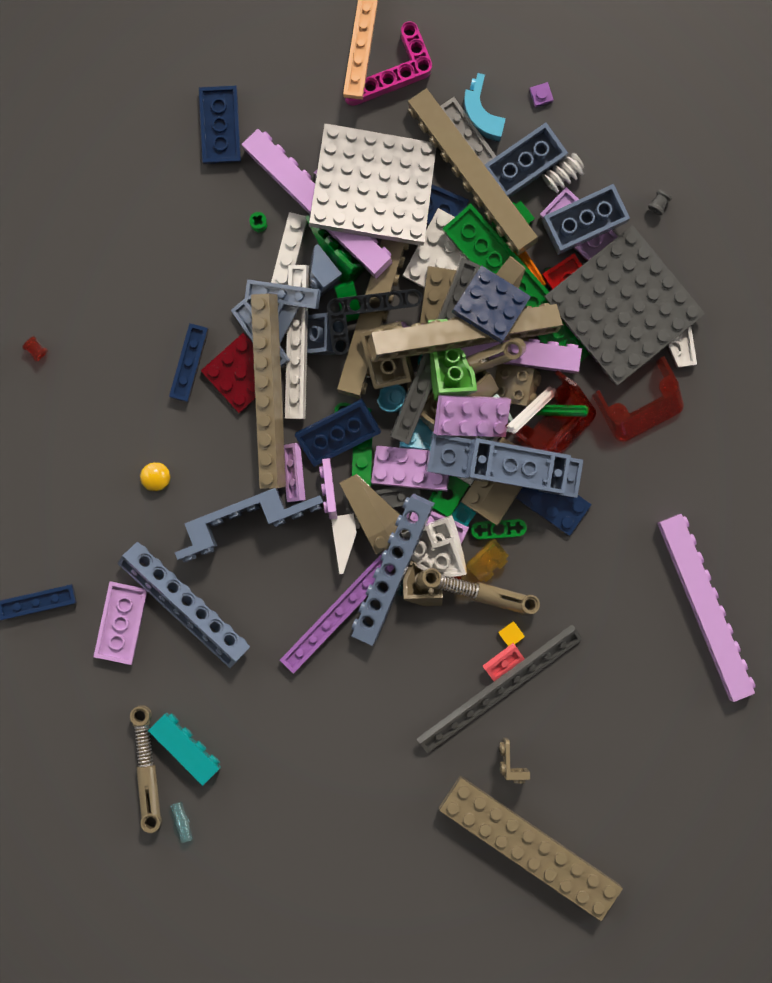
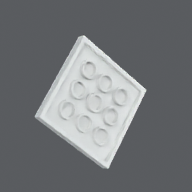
M439 208L437 209L426 230L424 245H418L402 275L404 278L425 288L428 266L457 270L461 258L467 259L442 231V228L455 218L454 216Z

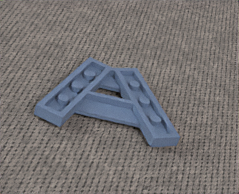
M247 279L245 299L231 309V311L253 342L251 294H277L279 303V340L281 343L300 307L318 309L321 290ZM280 346V363L282 367L290 359Z

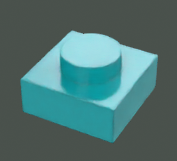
M460 502L452 516L454 521L468 526L476 512Z

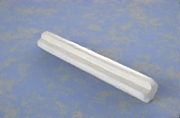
M550 386L547 387L507 425L508 432L515 434L556 395V389Z

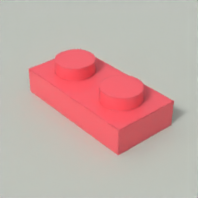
M512 643L484 664L483 668L491 679L496 681L525 658L515 644Z

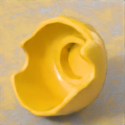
M155 462L146 465L140 474L141 484L149 491L163 490L169 484L171 478L168 468L164 464Z

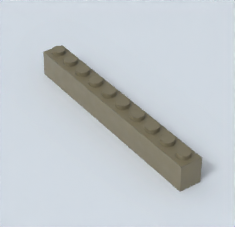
M426 88L408 101L409 114L413 119L417 118L420 122L418 125L423 133L427 132L429 134L431 144L435 148L438 147L440 149V155L446 163L449 161L452 165V172L457 178L460 176L463 180L462 184L466 191H471L475 196L473 197L478 207L482 206L486 211L484 214L489 222L493 221L495 223L497 233L501 237L504 236L506 238L509 249L512 252L515 251L519 256L535 245L538 241V236L429 90Z
M381 240L380 248L385 247L392 254L390 256L392 264L378 278L371 275L365 295L392 292L393 287L398 285L400 275L397 273L399 268H403L405 257L402 256L404 250L408 251L409 243ZM394 295L389 297V304H392ZM373 297L370 299L369 305L372 308H378L380 300ZM389 311L359 314L337 388L338 393L361 399L362 394L365 395L368 383H365L366 378L371 375L360 333L381 326L383 321L387 322Z
M269 293L251 294L260 489L286 487L278 295Z
M544 303L539 307H524L503 341L513 338L557 333L563 325L557 304L550 305L549 303ZM458 317L443 322L435 320L424 325L416 323L405 328L397 326L385 331L384 329H377L371 333L368 339L373 362L498 342Z

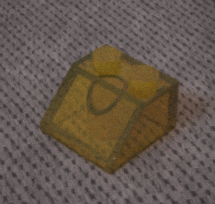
M492 539L466 563V568L479 582L483 580L487 582L494 575L492 573L497 567L501 569L508 562L506 558L509 555L495 539Z

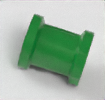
M255 212L250 216L249 222L255 232H264L268 226L266 216L261 212ZM255 220H257V221L262 220V223H263V224H262V225H260V224H257V225H256Z

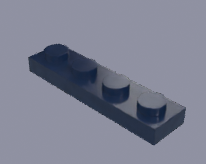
M189 323L169 397L186 402L189 401L208 328Z
M73 584L1 600L0 620L75 604L77 601Z

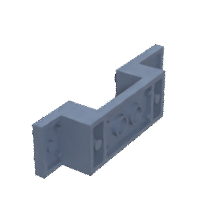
M432 433L426 472L482 482L492 481L539 490L538 492L577 498L583 460L571 458V455L484 439L475 438L471 440Z
M273 488L187 522L185 527L193 546L175 552L177 560L188 562L196 559V554L206 555L214 552V547H217V543L210 524L213 527L224 523L223 519L229 517L231 520L242 516L241 512L246 510L249 513L260 509L259 505H261L268 524H273L277 527L285 524V519L292 517L295 520L304 516L303 512L310 510L312 513L322 509L323 499L319 495L285 509L278 490Z

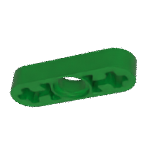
M520 519L501 520L499 524L503 525L504 532L501 535H497L493 531L495 524L490 521L473 524L471 534L476 539L519 537L525 534L527 526ZM516 522L523 526L519 534L516 530H509L510 535H507L508 528L506 523H510L509 527L516 526ZM487 524H491V536H488V532H483L482 536H478V533L474 532L478 525H481V528H488Z

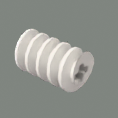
M572 153L571 158L566 157L565 162L560 161L559 166H553V171L547 170L546 175L542 174V177L547 186L558 193L557 186L564 189L565 181L571 184L570 177L577 180V172L581 176L584 175L582 170L584 165L578 155Z

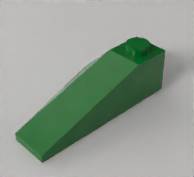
M307 215L305 218L309 224L310 215ZM310 227L322 250L341 272L339 281L342 283L353 281L354 283L365 268L325 229Z

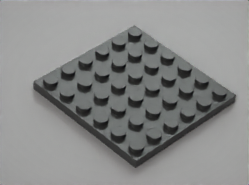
M633 225L543 297L550 305L557 304L561 320L615 386H618L705 314Z

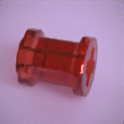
M33 336L24 343L22 348L27 350L37 362L46 355L48 349L43 348L36 341L37 338Z

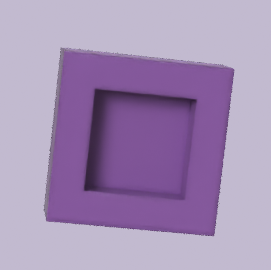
M548 82L530 87L529 89L535 107L551 103L554 100Z

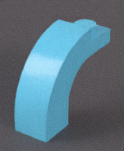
M477 73V78H472L470 90L465 91L464 111L482 136L500 142L506 118L491 115L482 107L480 94L485 75Z

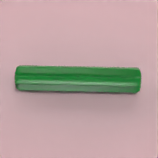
M545 405L535 415L586 417L588 415V407L585 405Z

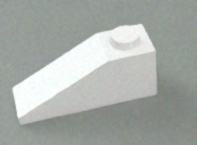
M354 513L337 516V519H331L339 574H344L357 534L356 529L360 528L357 517H354Z

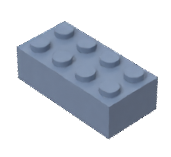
M544 123L486 163L485 167L508 198H510L542 176V174H545L547 170L558 165L560 161L565 160L568 152L549 125Z
M612 184L545 215L542 223L557 255L626 224L630 217L615 185Z

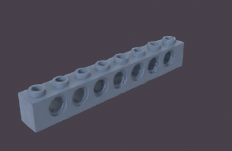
M416 494L406 498L402 507L405 511L403 515L398 516L395 523L398 526L395 533L392 532L389 537L388 543L390 546L388 551L384 550L380 560L383 563L380 568L377 567L373 575L375 582L373 585H369L366 592L368 596L366 603L362 602L358 612L361 615L359 619H355L351 627L354 630L352 637L372 646L377 641L435 505L434 502ZM410 512H414L417 514L418 521H412L410 519ZM402 530L409 531L411 537L409 539L404 538ZM396 547L401 548L403 556L396 555L394 549ZM387 565L394 566L396 572L390 573L387 570ZM381 582L388 585L387 591L380 588ZM373 600H378L381 607L376 608L373 605ZM365 617L372 618L373 625L367 624Z
M136 542L122 555L117 564L229 668L250 648L244 638L239 637L230 625L225 624L215 611H211L201 598L196 597L190 588L182 584L173 572L168 571L159 559L149 553L145 546ZM224 641L229 642L230 646L226 645Z

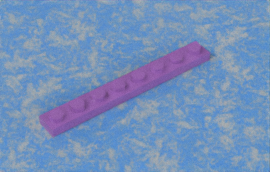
M383 552L280 659L293 674L367 597L366 592L369 585H373L375 582L373 575L377 567L380 568L383 563L380 560ZM387 565V570L389 572H391L395 568L392 565Z

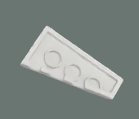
M690 326L667 345L677 368L697 365Z

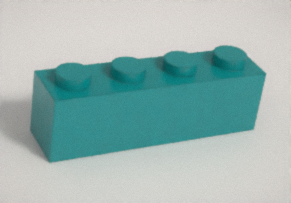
M165 713L148 731L203 786L221 768L219 765L220 761L213 754L210 756L205 751L207 748L200 741L196 742L192 738L193 734L186 727L182 728L178 724L179 720L175 715Z

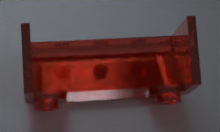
M664 356L656 361L664 376L659 383L662 397L629 413L627 408L621 403L608 407L600 390L592 395L616 440L626 442L682 412L684 403L679 383Z
M557 370L555 373L562 384L555 391V399L558 401L556 405H585L588 407V415L586 417L544 416L533 429L525 425L515 434L510 432L523 447L562 454L596 416V409L578 384Z

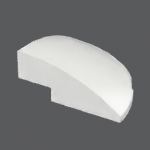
M452 515L426 524L412 556V560L417 564L418 568L422 570L434 568L448 577L467 574L460 538ZM409 531L402 533V536L406 539L411 537Z

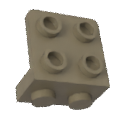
M511 364L498 365L494 380L499 390L491 397L498 394L501 398L511 399L510 404L526 408L537 398V386L539 387L541 383L540 372L529 367Z
M503 738V742L499 744L500 754L503 756V762H500V773L504 775L506 780H512L518 784L525 783V780H530V771L527 768H510V741L508 738Z

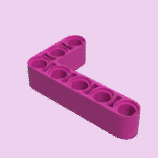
M405 22L401 27V39L410 61L367 77L363 100L345 98L347 104L351 106L361 104L430 76L432 61L419 29L414 22ZM406 30H412L414 34L412 36H408L404 32ZM419 47L421 52L414 53L412 48ZM425 64L428 66V69L422 71L418 67ZM408 71L411 75L405 78L401 76V73ZM385 78H391L393 82L391 84H385L383 80ZM373 85L375 90L367 91L366 86Z

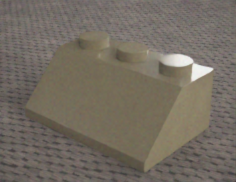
M401 321L381 325L360 333L374 389L413 380L414 372L410 356L373 362L368 342L373 331L377 329L391 330L394 327L402 326Z

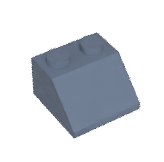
M317 244L311 256L309 288L321 290V297L338 284L341 272Z
M328 313L308 315L307 355L336 354L332 349ZM337 321L333 324L335 332L343 331L344 324ZM344 341L336 342L335 348L337 351L343 352Z

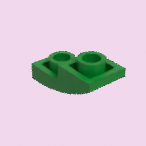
M353 281L334 286L337 298L357 296ZM358 300L350 302V308L354 311L360 309ZM359 314L346 315L347 322L359 318Z

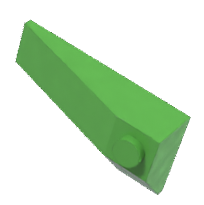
M439 319L440 322L448 321L447 319ZM461 348L430 353L434 401H438V395L466 396L477 392L474 370L472 366H469L465 358L466 355Z

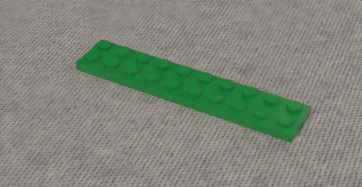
M471 203L442 228L446 236L469 261L480 265V267L482 265L495 274L510 256L526 268L519 287L520 290L531 296L525 307H539L541 304L548 303L543 297L549 291L520 258L509 249L504 240ZM563 321V325L557 333L536 336L543 344L553 341L558 342L559 346L567 347V344L578 345V348L582 349L580 362L589 355L588 351Z

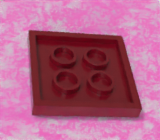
M242 333L201 370L239 414L256 399L253 343Z

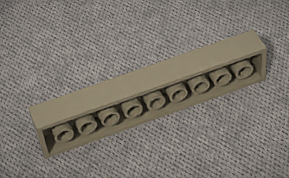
M459 776L439 806V811L600 921L603 920L623 890L619 883L462 776Z

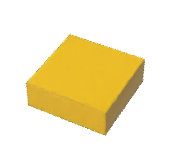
M514 621L498 632L507 646H510L512 643L516 644L525 637Z

